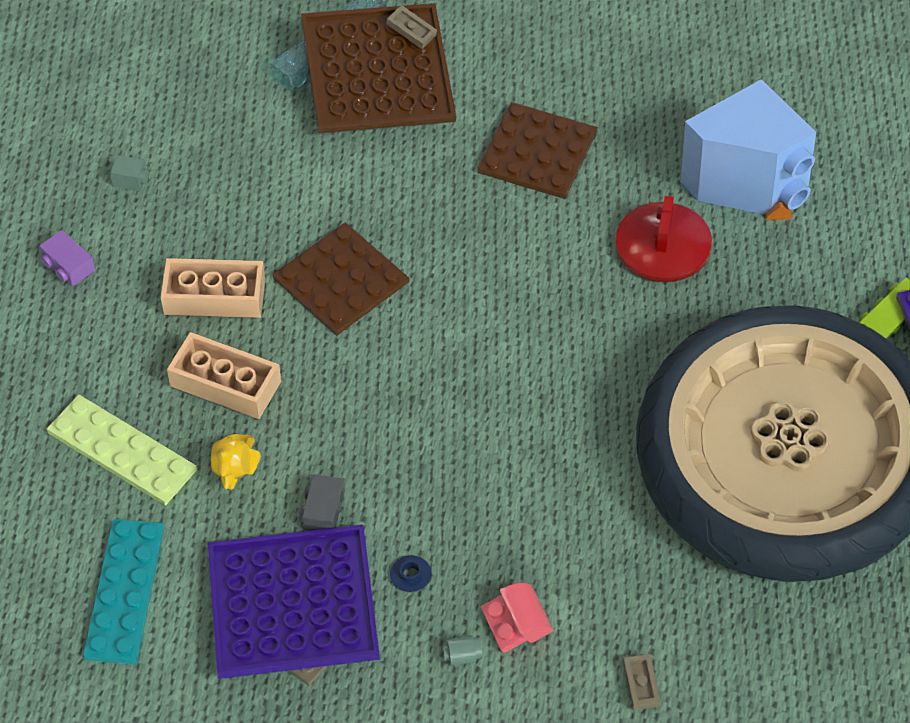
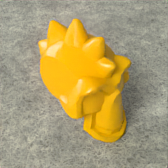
M232 434L214 443L211 451V468L216 475L221 477L224 489L233 490L238 478L246 474L252 475L255 472L261 458V453L251 449L255 442L254 436L249 434Z

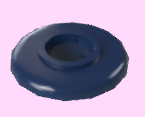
M414 555L398 559L390 570V578L394 586L405 592H417L423 589L429 583L432 576L431 567L428 562ZM409 568H414L418 571L413 577L403 574Z

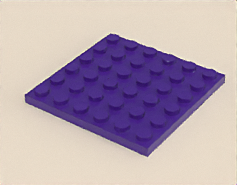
M363 524L208 542L218 679L380 660Z

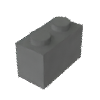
M313 474L311 484L307 483L305 489L306 505H301L299 520L303 521L304 530L336 528L345 493L344 478Z

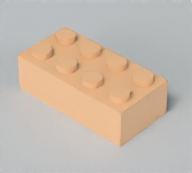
M166 258L161 292L164 315L261 318L265 287L263 261Z
M192 332L189 333L167 369L170 387L260 419L281 383L279 364Z

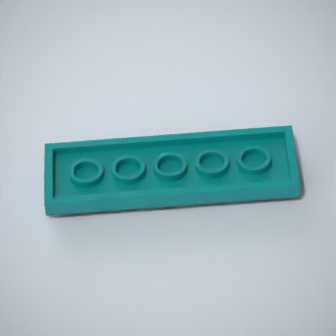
M121 519L112 520L85 645L84 660L137 665L165 528L164 523Z

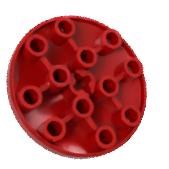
M664 196V202L648 203L635 208L622 219L616 232V250L622 263L634 274L656 282H675L694 275L706 264L712 248V236L706 222L690 208L674 203L673 196Z

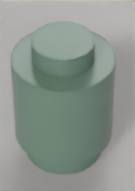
M471 635L447 639V645H442L444 660H450L451 666L476 662V659L483 658L480 637L473 638Z

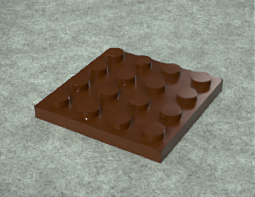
M511 102L478 166V173L566 199L597 134L598 127Z
M346 222L273 274V279L336 336L409 283V277Z

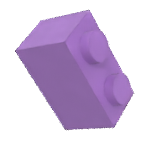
M63 230L39 246L42 255L40 259L45 267L48 269L52 267L57 277L62 282L67 281L72 287L95 271L92 257Z

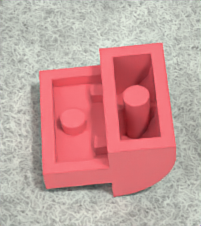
M517 583L500 589L502 595L481 606L503 653L510 651L527 640L530 643L537 641L554 631L534 588L530 584Z

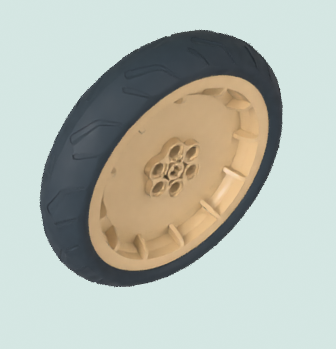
M794 305L767 306L740 311L715 320L684 339L662 362L647 386L637 420L636 448L642 477L651 500L661 516L681 538L712 561L742 574L782 582L825 580L867 567L894 550L910 534V360L896 345L872 328L823 309ZM782 417L785 418V420H779L777 418ZM761 433H765V434H768L769 436H762V435H760V434H761ZM811 444H817L819 447H813ZM768 455H775L777 458H770ZM794 460H799V461H802L803 463H799V464H798V463H795Z

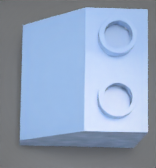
M761 79L685 121L681 184L698 201L764 215L778 202H783L789 209H796L810 195L809 180L811 168L815 162L813 151L816 131Z

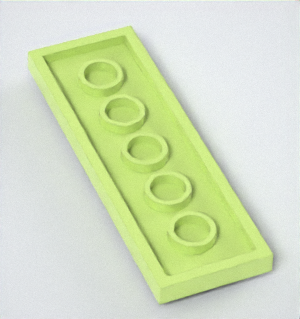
M78 395L47 428V432L51 436L165 506L197 471L195 464L81 395Z

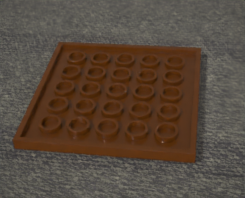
M435 3L404 5L406 9L437 29L436 36L423 49L387 25V19L400 6L301 13V24L318 133L456 122V111Z

